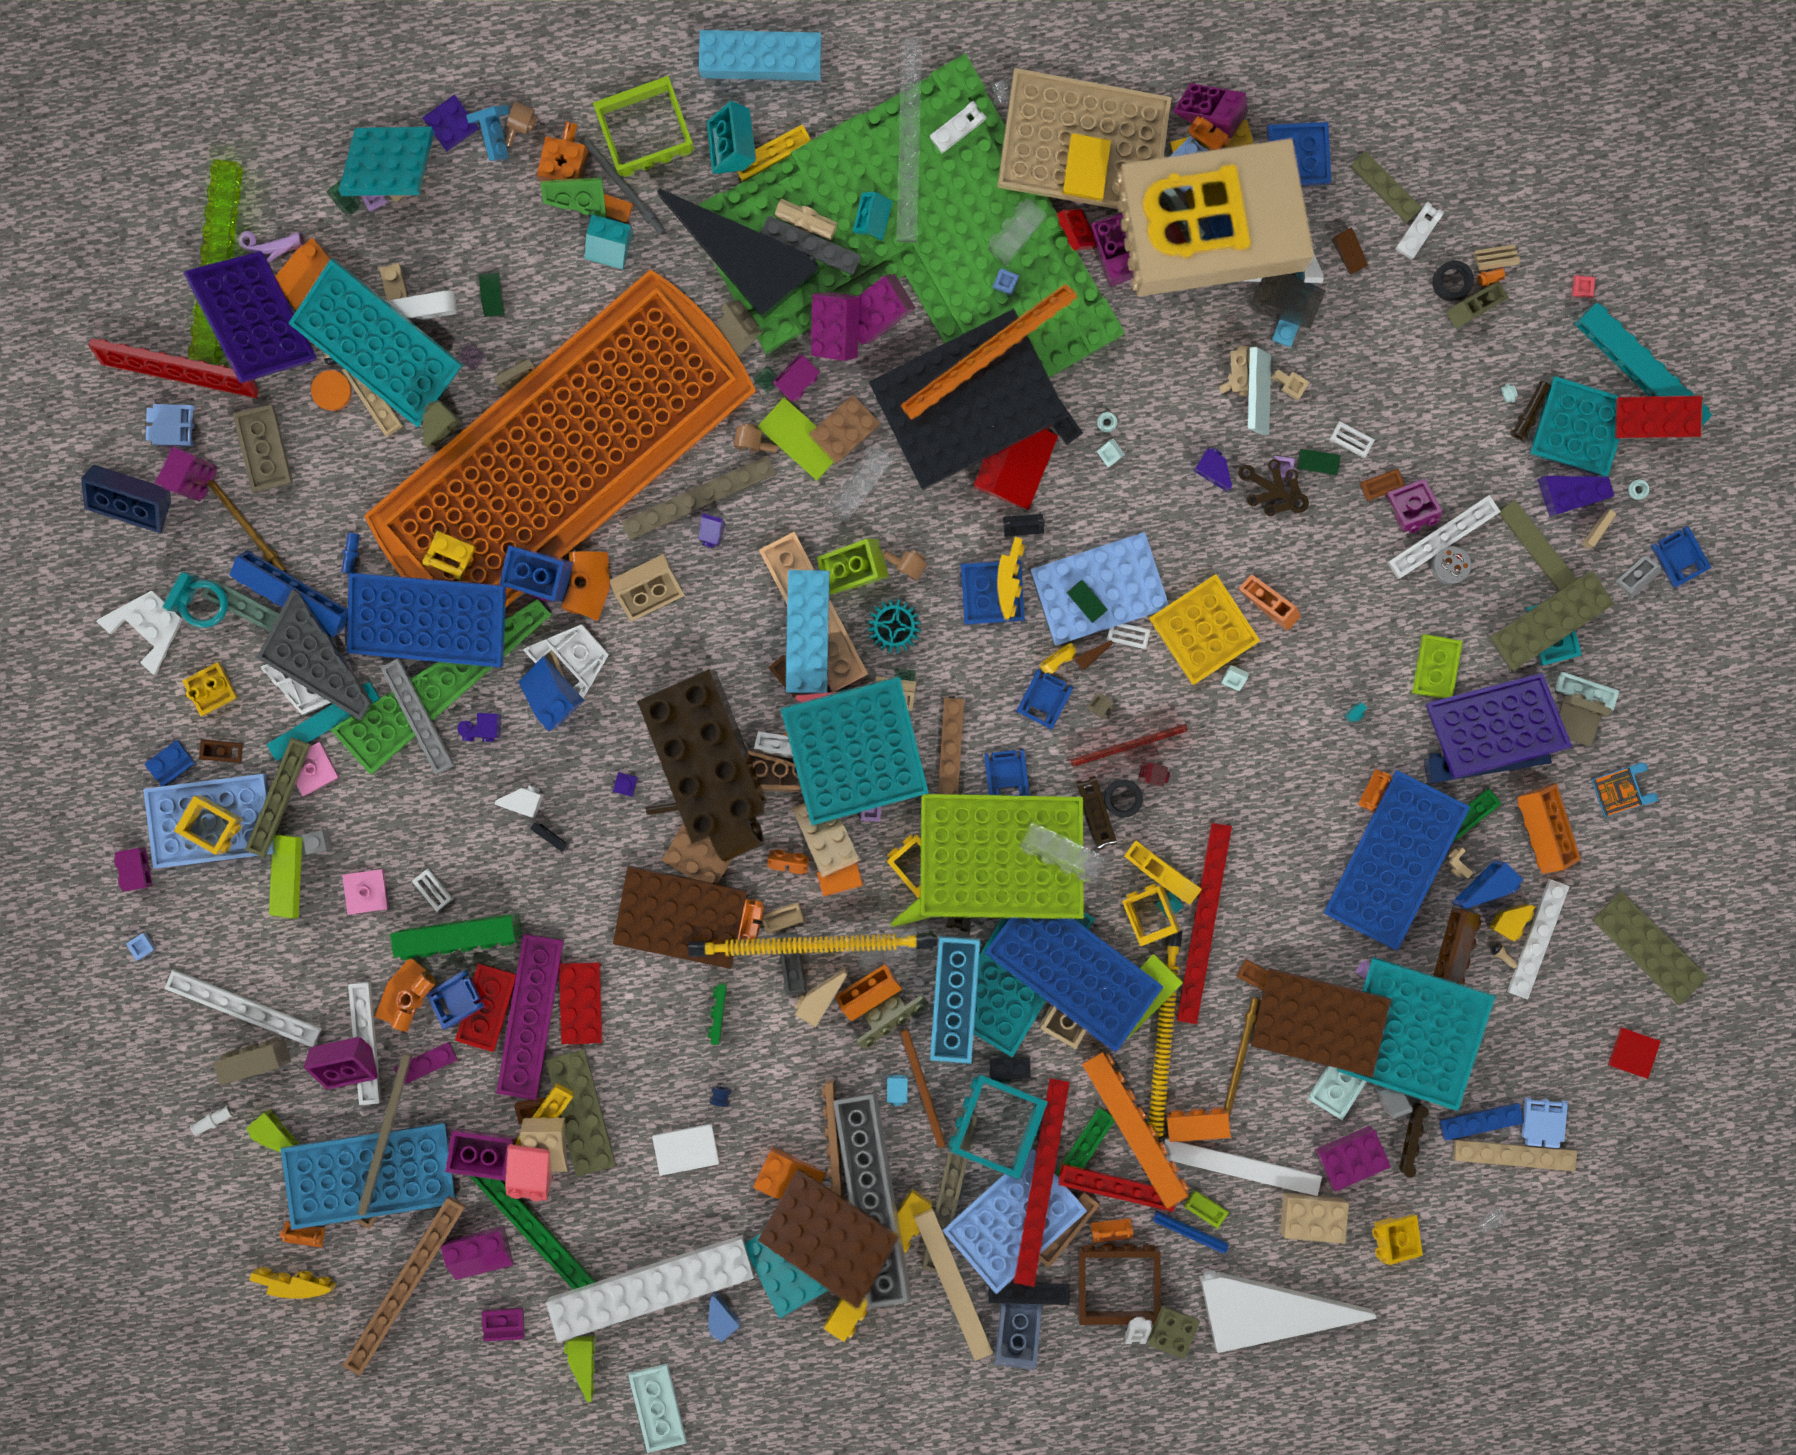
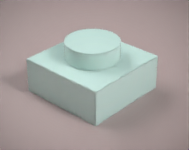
M1114 439L1096 451L1107 467L1112 466L1125 455Z
M1230 665L1221 684L1240 691L1248 679L1249 673Z

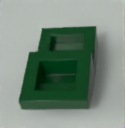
M499 272L479 274L484 317L505 315Z

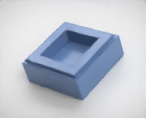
M1000 268L993 289L1011 296L1019 275Z

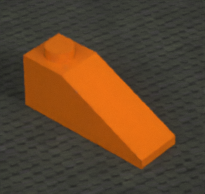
M1252 574L1238 588L1267 616L1287 631L1301 617L1295 605Z

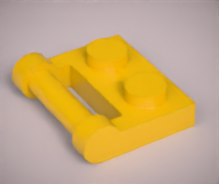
M437 531L423 559V565L428 567L431 565L454 575V578L462 580L476 547ZM436 553L460 562V566L456 568L434 557Z

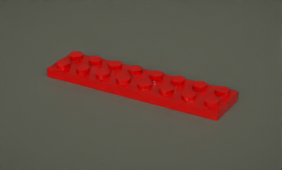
M91 338L88 344L101 365L247 397H258L259 390L254 380L240 383L234 370L224 365L216 366L202 360H189L184 356H170L165 352L156 353L142 347L139 349L133 348L124 343L115 344L105 339L96 340Z

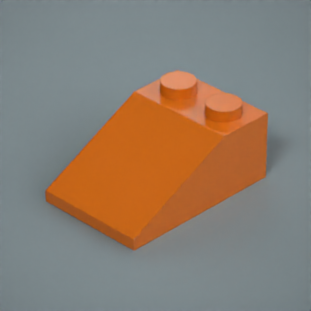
M313 238L297 249L275 276L285 298L296 311L331 259L322 246Z
M772 1146L754 1182L753 1188L771 1197L781 1199L797 1169H801L820 1183H822L826 1172Z

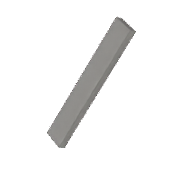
M400 658L380 667L435 775L454 767L455 764Z

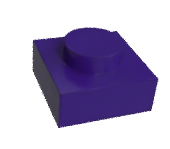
M618 772L613 792L633 797L638 777Z

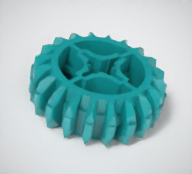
M889 599L890 606H886L884 601L881 602L883 609L881 610L876 606L875 610L878 614L876 615L871 612L870 616L875 619L874 621L868 620V624L873 625V627L867 629L868 632L874 631L875 633L870 636V639L872 640L877 637L878 640L874 645L878 646L881 642L883 644L881 650L884 651L885 647L888 646V653H892V647H896V653H900L899 647L901 646L904 651H907L908 649L905 644L908 643L913 647L914 643L911 639H919L914 633H921L920 628H915V625H921V621L914 620L919 617V614H911L915 609L913 606L909 610L906 609L908 602H905L903 607L900 606V599L897 600V605H893L892 599ZM894 610L891 620L879 621L885 612ZM900 611L909 617L911 626L900 622ZM895 616H897V625L900 624V627L904 628H897L892 637V628H889L887 625L893 624ZM877 627H882L889 631V642L880 636ZM899 632H910L905 640L895 643L896 635Z

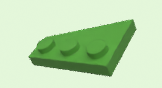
M602 177L541 181L544 204L563 209H572L582 214H591L607 219Z

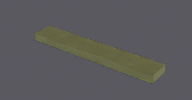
M1513 500L1500 510V513H1498L1558 591L1577 579L1516 500Z
M291 737L245 848L246 851L261 857L267 856L312 746L311 744Z

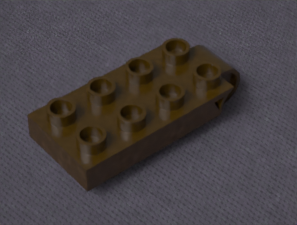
M711 669L705 670L638 700L639 708L691 844L709 837L716 854L724 862L763 846L765 843L764 835L756 817L765 813L764 805L767 800L717 672Z

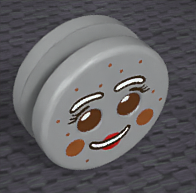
M1449 546L1440 550L1432 557L1430 564L1434 578L1448 585L1463 581L1469 575L1472 566L1468 553L1456 546Z

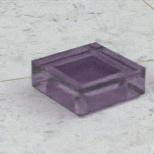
M468 343L458 360L473 371H476L486 354Z

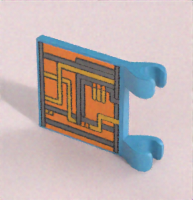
M1641 762L1591 779L1604 817L1658 801L1656 793L1641 796L1634 774L1648 770L1646 763Z

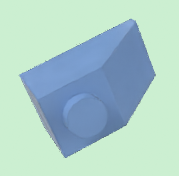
M714 1291L710 1297L708 1328L711 1336L714 1339L718 1338L722 1342L740 1327L741 1320L720 1295Z

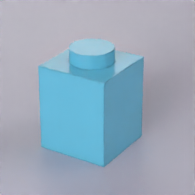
M887 1075V1102L891 1103V1105L902 1106L903 1103H907L908 1075Z

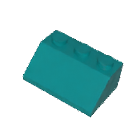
M729 101L706 121L713 174L744 171L756 161L750 108Z

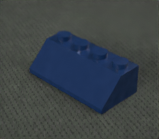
M93 465L83 475L81 483L84 509L161 534L171 505L170 490L97 465Z

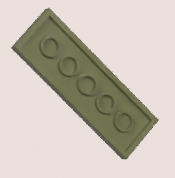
M1591 570L1491 635L1489 639L1509 669L1514 671L1614 605V602L1593 570Z
M1619 892L1592 919L1677 1005H1681L1708 978L1623 892Z
M581 1049L546 1059L552 1087L558 1083L574 1092L573 1098L560 1117L565 1120V1135L576 1177L615 1167L616 1162L586 1050Z

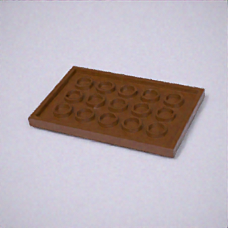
M628 866L613 944L731 969L734 956H731V953L729 956H726L725 952H715L704 957H689V941L725 944V940L730 942L734 939L736 942L747 890Z
M1269 968L1251 1046L1373 1077L1391 998Z
M797 1169L758 1241L854 1308L859 1309L900 1236L801 1169Z

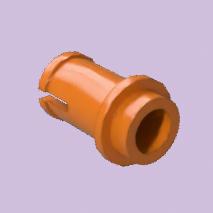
M1502 267L1489 272L1482 271L1477 276V282L1481 287H1488L1491 283L1504 280L1505 271Z

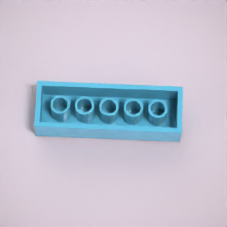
M700 30L699 73L701 78L821 81V33Z
M788 570L787 693H828L829 571Z
M939 935L930 1060L971 1063L980 938Z

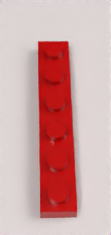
M1062 1164L1057 1182L1060 1186L1174 1212L1176 1204L1166 1208L1152 1184Z

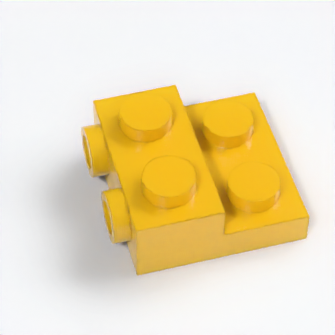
M1411 1214L1396 1219L1390 1217L1374 1222L1375 1228L1372 1229V1234L1377 1240L1378 1248L1375 1249V1254L1380 1262L1392 1265L1423 1256L1417 1215Z

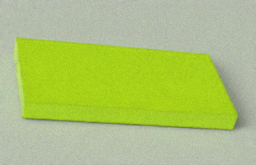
M783 398L758 425L759 430L763 431L770 440L816 481L834 463L809 437V433L817 426L786 398Z
M275 835L273 839L274 854L271 855L269 915L291 919L299 918L302 837Z
M1155 954L1140 969L1164 987L1126 1038L1127 1040L1183 983Z

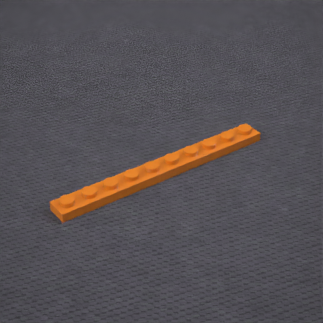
M1064 284L900 405L911 420L919 416L925 409L937 403L941 397L953 391L964 380H968L979 369L984 368L990 361L1002 355L1013 344L1021 341L1025 335L1036 330L1047 319L1052 318L1063 307L1070 305L1077 298V295L1068 285Z

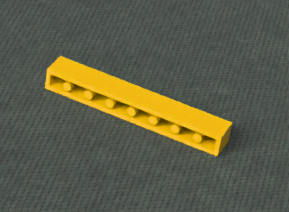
M912 1188L897 1210L904 1253L907 1252L911 1245L909 1241L912 1236H917L920 1232L914 1216L932 1209V1201ZM840 1298L824 1323V1330L845 1342L847 1337L851 1338L856 1331V1323L858 1320L862 1321L867 1313L866 1298L859 1309L854 1308Z

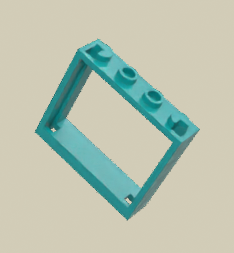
M977 1075L976 1078L973 1077L972 1083H970L969 1089L972 1090L969 1097L966 1096L963 1101L962 1108H964L962 1116H958L955 1127L957 1130L955 1135H951L948 1147L950 1149L948 1152L1015 1179H1020L1047 1101L983 1075ZM983 1084L1034 1104L1011 1169L959 1149Z

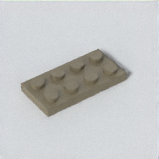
M271 404L234 413L233 417L251 491L256 493L293 484L275 406Z

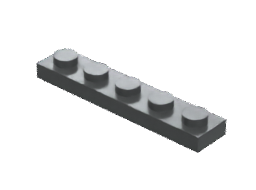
M769 215L761 231L764 235L805 252L808 257L812 255L815 260L854 276L861 259V255Z

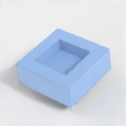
M146 932L126 943L136 961L156 950Z

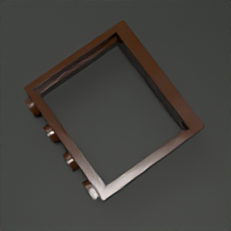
M1091 1243L1078 1247L1079 1325H1129L1130 1320L1139 1317L1151 1320V1325H1154L1161 1309L1159 1248L1148 1243L1143 1244V1247H1135V1244L1125 1243L1123 1247H1115L1111 1243H1105L1103 1247H1094V1244ZM1085 1258H1153V1311H1086Z

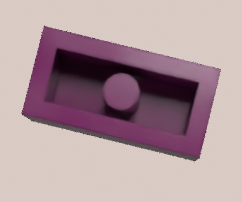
M798 354L771 384L784 397L793 402L803 396V390L808 385L811 386L817 381V375L820 372L803 355Z
M146 847L115 852L114 864L118 868V885L122 892L153 886Z

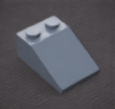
M1001 1303L994 1365L1028 1370L1036 1368L1042 1312L1041 1304Z

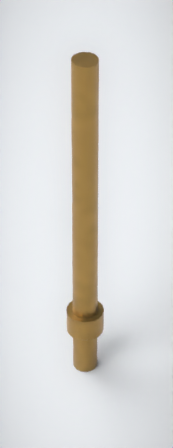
M209 480L208 486L263 552V557L267 562L286 572L287 569L278 559L277 553L268 547L215 480Z
M1252 997L1249 1011L1245 1014L1244 1020H1246L1224 1105V1110H1228L1229 1116L1231 1115L1253 1025L1258 1017L1256 1013L1260 999Z

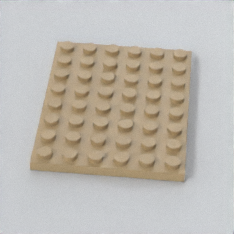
M1014 68L997 188L1118 209V200L1120 198L1119 193L1115 192L1114 181L1117 180V172L1120 171L1121 164L1164 158L1172 97ZM1071 133L1111 140L1102 201L1062 194Z

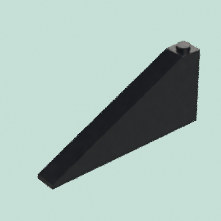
M659 188L657 190L662 201L763 320L819 273L817 267L819 264L812 255L808 257L805 252L663 189Z

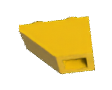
M1522 904L1499 910L1488 928L1515 942L1523 935V928L1526 922L1533 918L1535 906Z

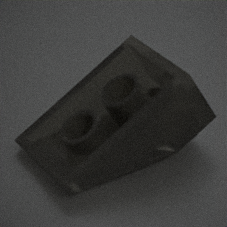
M1291 274L1264 277L1258 285L1251 305L1253 311L1311 329L1326 290L1311 283H1304V280Z

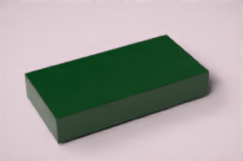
M1300 449L1297 470L1337 476L1341 455Z
M1080 580L1066 592L1091 623L1095 622L1108 610L1083 580Z

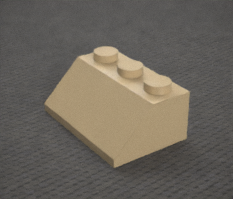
M664 554L609 580L614 595L631 622L685 596Z

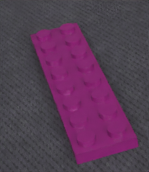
M523 934L496 1094L531 1100L538 1099L564 940Z

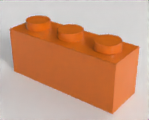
M884 964L834 997L841 1011L850 1021H853L901 991L902 988L894 973Z
M1213 1107L1211 1111L1195 1108L1191 1109V1112L1184 1113L1183 1110H1172L1171 1114H1167L1169 1142L1231 1138L1228 1110H1224L1223 1107Z

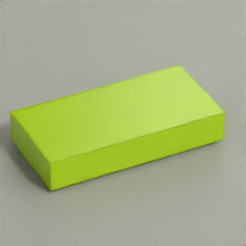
M1195 1189L1184 1204L1186 1209L1219 1229L1229 1213L1226 1209Z

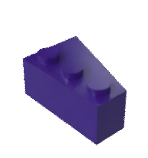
M1543 476L1537 479L1549 517L1615 496L1609 477Z

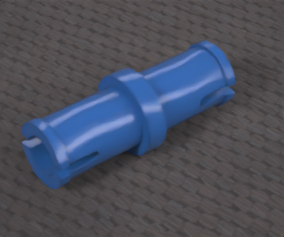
M347 532L345 550L342 551L344 558L341 572L354 573L356 557H359L357 551L360 534Z

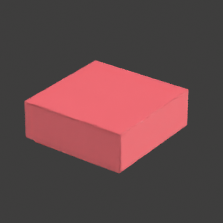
M1575 275L1573 278L1572 297L1593 298L1595 277Z

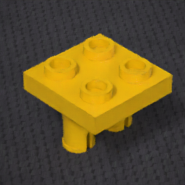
M216 662L182 680L187 690L186 696L193 701L200 716H205L239 698L220 662Z

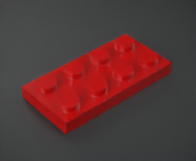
M1702 396L1616 398L1615 438L1701 437Z
M600 962L560 963L561 1044L602 1043Z
M478 963L473 983L481 997V1000L476 1003L483 1002L484 1007L460 1022L455 1041L495 1052L514 990L516 973Z

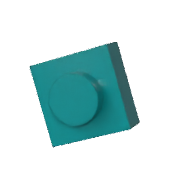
M1359 702L1343 717L1348 722H1358L1364 717V711L1367 707L1363 702Z
M1169 891L1166 894L1173 912L1176 914L1184 906L1173 893ZM1158 900L1155 904L1168 918L1161 900Z

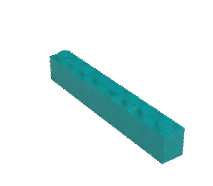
M1595 303L1574 323L1649 397L1695 396L1690 389L1685 388L1680 383V379L1677 376L1670 374L1666 370V366L1661 361L1656 360L1651 355L1652 353L1648 348L1639 344L1635 335L1627 332L1622 327V323L1608 313L1605 306ZM1702 403L1701 427L1713 416L1709 411V407Z

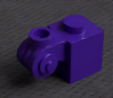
M477 713L476 726L471 721H461L457 726V731L462 736V741H474L475 737H482V742H495V738H500L501 714Z

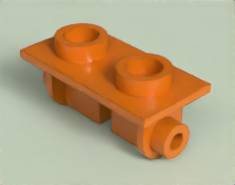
M1197 116L1187 131L1194 139L1206 144L1211 151L1224 149L1231 140L1228 138V134L1218 127L1212 133L1210 130L1213 124L1204 117L1200 118Z
M1375 769L1357 805L1374 813L1392 778L1390 774Z
M780 849L770 850L767 867H771V870L785 872V867L788 865L789 873L807 874L810 857L802 853H785V851Z
M745 899L738 939H750L751 941V939L756 940L758 938L760 924L754 923V921H761L763 902L755 899Z
M1131 1218L1091 1222L1093 1243L1133 1239L1134 1233L1131 1226Z
M285 1221L284 1230L280 1231L279 1237L282 1238V1242L322 1248L325 1227L312 1226L291 1230V1223Z

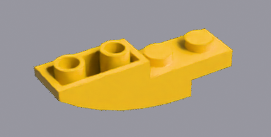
M1015 537L1013 540L1010 555H1001L998 566V601L1003 618L1007 621L1010 616L1014 617L1017 605H1013L1015 597L1019 598L1022 586L1019 585L1020 580L1012 578L1013 575L1017 576L1020 564L1016 562L1018 556L1022 557L1025 545L1022 544L1023 539Z
M1137 840L1124 855L1141 871L1189 905H1191L1202 890V888Z
M268 1267L256 1268L249 1278V1281L268 1286L267 1295L293 1299L311 1298L329 1293L337 1284L331 1282L332 1279L329 1277L321 1276L318 1278L305 1270L297 1272L290 1278V1274L284 1272L277 1274L271 1272L272 1270Z

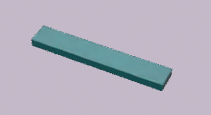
M371 682L362 686L372 700V704L380 699ZM332 704L266 745L276 762H279L284 756L291 737L310 743L352 715Z

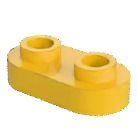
M1069 643L1043 660L1039 666L1044 673H1054L1064 661L1069 662L1075 658L1077 649L1073 643Z

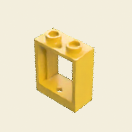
M195 795L188 804L174 832L211 853L220 855L230 849L232 845L230 841L240 831L242 827L240 823L243 818L202 795ZM203 807L229 821L216 846L190 832Z
M910 834L902 841L904 845L899 850L895 847L887 854L889 858L886 861L919 898L920 885L915 887L894 862L916 842L921 847V838L917 834L914 837Z
M1156 883L1145 887L1146 892L1138 894L1137 891L1127 894V899L1122 901L1140 947L1181 931L1164 887L1162 885L1157 887ZM1158 893L1171 926L1145 935L1133 902Z

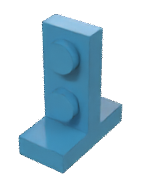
M508 105L493 106L466 115L468 123H480L489 161L509 158L499 118L510 114Z

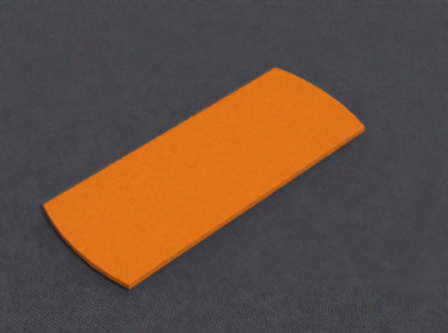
M650 269L538 365L536 369L531 371L367 512L364 517L377 543L401 577L499 585L509 545L563 559L752 396L756 389L744 365L715 324L684 293ZM645 378L649 383H643L641 379ZM629 380L627 385L616 386V382ZM635 381H638V382L641 383V384H633V385H632V383L635 382ZM613 382L612 387L603 389V383ZM642 385L641 389L637 391V387ZM660 385L662 387V393L659 392ZM622 387L625 389L626 393L624 391L617 390L618 388ZM601 390L606 393V399H612L613 403L602 404ZM653 393H658L661 397L656 398ZM643 395L641 400L629 401L628 396ZM620 397H626L625 402L616 403L615 399ZM437 531L476 547L462 580L454 578V575L431 565L429 567L423 565V559ZM436 553L434 557L456 568L460 566V562ZM506 587V607L524 592Z

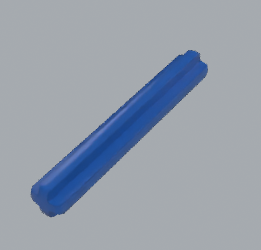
M1156 1211L1153 1221L1220 1253L1225 1254L1229 1246L1227 1242L1159 1211Z

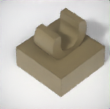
M1099 692L1086 707L1098 717L1105 719L1108 717L1105 715L1107 709L1114 710L1113 705H1111L1113 701Z

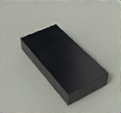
M536 822L531 826L530 829L561 852H565L568 849L569 844L541 823Z

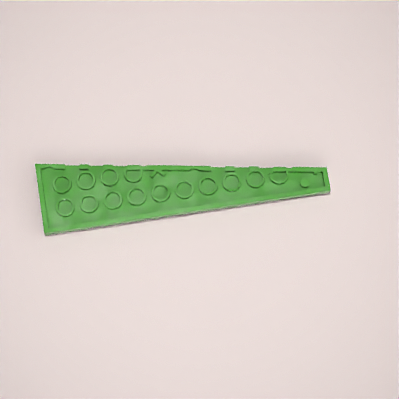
M539 599L524 607L510 618L505 619L504 657L552 616V613ZM437 662L413 677L411 681L431 720L434 721L493 667ZM393 692L373 703L364 719L359 720L351 716L331 729L370 775H373L416 737Z

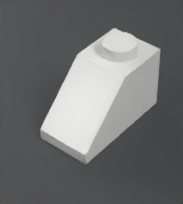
M528 786V789L521 788L496 800L495 805L534 818L537 816L544 794L539 793V788Z

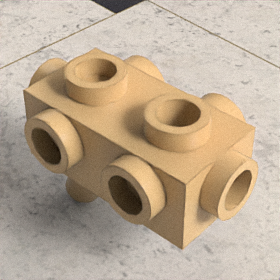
M1249 346L1237 347L1236 351H1230L1232 373L1228 375L1229 381L1219 386L1222 393L1232 389V392L1239 393V396L1243 397L1249 396L1250 351Z

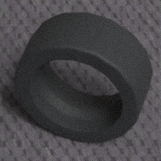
M1452 260L1436 270L1432 286L1434 292L1441 299L1456 301L1470 292L1474 276L1467 264ZM1447 270H1457L1463 275L1464 286L1460 291L1452 293L1443 287L1441 277Z
M1126 779L1110 783L1104 793V804L1107 810L1121 818L1136 814L1143 803V793L1140 787ZM1125 786L1133 791L1135 802L1131 808L1119 810L1113 805L1111 796L1115 789Z

